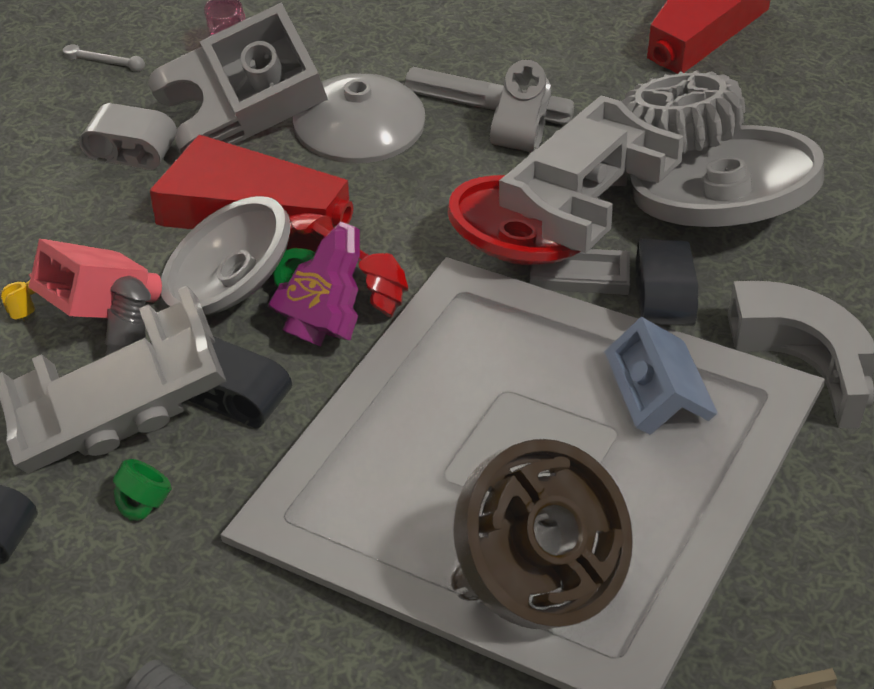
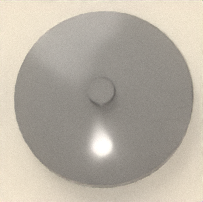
M742 125L741 131L733 134L732 139L720 141V145L716 147L707 146L702 151L690 150L685 154L682 153V162L660 183L644 181L631 174L633 198L638 207L645 213L657 219L680 225L719 227L757 222L791 211L810 200L820 190L824 182V155L817 143L800 133L770 126Z

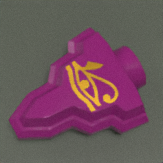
M340 222L321 240L313 259L299 264L289 282L278 285L268 307L274 312L287 317L282 329L283 331L320 347L326 334L344 340H351L358 314L353 309L358 287L352 274L360 257V229Z

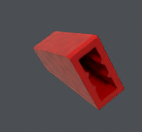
M667 0L651 23L647 58L677 74L680 71L685 73L769 10L771 0Z
M200 134L150 189L155 223L163 227L193 230L204 219L226 205L255 196H264L276 200L284 208L288 216L301 213L329 216L334 228L340 222L349 224L353 214V203L349 201L348 180Z

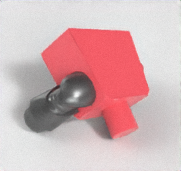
M39 239L32 273L29 274L30 280L26 283L14 282L8 284L2 290L1 299L6 312L12 319L26 317L35 311L31 295L35 293L69 316L108 318L105 344L108 346L107 356L143 338L146 339V327L139 308L144 307L145 302L154 303L159 299L162 281L158 274L149 273L146 268L119 252Z

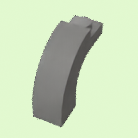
M734 281L727 316L735 350L741 352H782L804 360L825 378L838 428H860L865 409L870 408L874 401L872 381L874 373V340L863 324L844 307L814 291L780 282Z

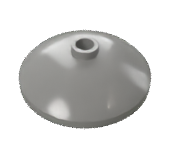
M369 73L344 74L323 81L322 84L328 100L293 116L294 132L305 148L320 157L342 163H371L394 157L410 148L419 139L425 126L423 103L411 89L389 77Z
M255 196L235 201L208 216L187 234L167 261L161 277V296L165 303L170 307L181 302L178 289L188 286L198 297L205 316L224 311L249 298L269 279L286 251L290 235V219L287 212L276 200L264 196Z

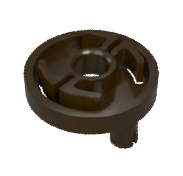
M533 439L512 445L491 455L469 476L457 501L453 536L459 565L452 572L451 586L454 591L464 587L467 588V590L462 591L458 595L460 599L466 601L480 599L484 605L499 617L525 628L555 629L578 624L594 617L605 609L620 591L626 579L632 557L633 534L631 519L619 487L612 476L596 459L578 447L565 442L551 439ZM526 465L521 468L515 469L512 472L510 470L513 467ZM550 473V476L538 477L539 474ZM488 491L489 495L485 501L482 515L479 517L481 504ZM545 513L548 515L538 521L541 526L550 528L559 525L561 546L556 555L546 552L539 545L535 537L534 523L539 515ZM596 533H598L597 544L593 554L592 550L595 543ZM558 588H561V589H562V590L559 591V592H551V591H554V590H556V589H558ZM530 595H536V596H533V598H532V604H533L534 606H536V607H548V606H552V605L562 604V603H564V602H567V603H565V604H563V605H560V606L548 607V608H544V609L540 610V609H536V608H534V607H532V606L530 605V603H529V597H530Z

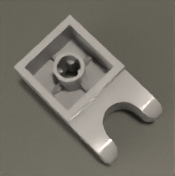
M282 2L199 41L202 47L158 67L151 73L148 80L149 88L155 99L167 106H176L188 101L203 102L198 113L177 128L175 142L180 154L187 149L199 134L234 145L328 100L319 73Z

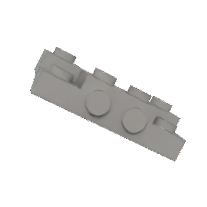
M601 95L499 180V206L518 212L524 217L541 220L542 238L564 245L571 250L587 253L611 230L613 203L598 199V197L625 172L635 175L644 181L660 183L682 162L684 136L652 126L634 115L622 101Z
M188 286L178 289L181 302L164 310L156 312L149 304L139 308L151 343L143 338L60 378L55 364L42 354L32 358L35 370L14 380L3 372L0 373V401L6 420V442L14 466L29 474L76 451L85 456L106 454L116 449L120 441L138 432H152L164 427L170 421V417L184 411L182 402L227 382L212 345L215 343L199 299Z

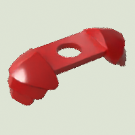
M314 213L289 215L290 235L286 250L303 248L313 252L317 251L321 240L334 229L330 217ZM360 250L358 266L366 274V286L372 292L370 302L374 308L385 314L386 317L392 318L396 308L402 305L403 293L408 291L404 270L392 254L376 253L368 255Z

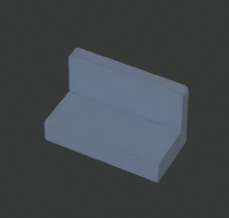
M640 317L604 351L634 425L643 432L651 435L682 407L707 421H710L718 414L685 342L647 319Z

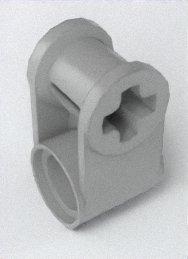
M521 60L514 63L508 69L499 105L492 120L490 131L491 144L527 152H533L539 147L551 97V85L543 68L537 62ZM530 79H534L537 86H529L527 93H523L520 86H526L529 84Z

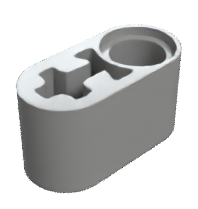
M107 103L100 106L79 138V145L90 159L105 158L107 159L106 162L154 170L159 166L176 138L177 127L169 116L160 111Z

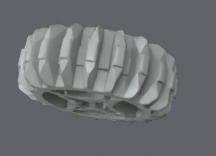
M697 70L693 73H683L680 71L675 75L664 74L663 77L658 79L650 78L646 84H638L634 87V90L627 92L625 99L622 100V103L644 122L657 128L683 135V154L690 150L702 151L707 146L716 147L720 145V141L732 139L733 134L741 131L742 123H744L745 100L742 97L738 81L730 79L729 76L724 74L716 75L712 71L708 73H700Z

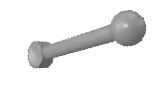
M75 44L67 45L63 48L64 57L70 60L81 58L129 67L133 72L142 71L145 67L144 60L139 56H133L129 59L83 51Z

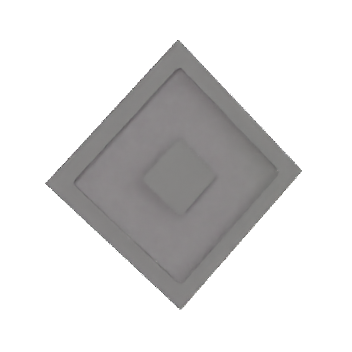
M446 257L221 533L222 542L558 688L664 689L824 387L825 378L657 325L685 342L718 414L710 421H707L682 407L655 432L649 435L635 427L604 352L638 318ZM533 439H551L565 442L578 447L596 459L612 476L624 497L631 519L633 534L630 567L620 591L611 603L600 613L584 622L545 630L530 629L510 623L492 612L480 599L474 601L460 599L458 595L462 591L467 590L466 587L454 591L451 586L452 572L459 565L453 536L454 515L457 501L465 482L472 472L491 455L512 445ZM526 465L513 467L510 470L512 472L513 470L521 468ZM550 473L539 474L538 477L550 476ZM488 491L481 504L479 517L482 515L485 501L489 495ZM546 513L539 515L534 523L535 537L539 545L546 552L556 555L561 546L559 525L550 528L541 526L538 521L548 515ZM596 533L595 543L592 550L593 554L597 544L598 533ZM558 588V589H556V590H554V591H551V592H559V591H561L562 589H561V588ZM530 595V597H529V603H530V605H531L532 607H534V608H536V609H540V610H542V609H544V608H548V607L560 606V605H563V604L567 603V602H564V603H562V604L552 605V606H548V607H536V606H534V605L532 604V598H533V596H536V595Z

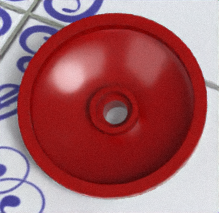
M505 175L471 179L455 188L450 196L448 217L452 226L471 246L494 258L522 265L550 264L566 260L581 252L542 238L541 220L527 218L518 212L499 206V180Z

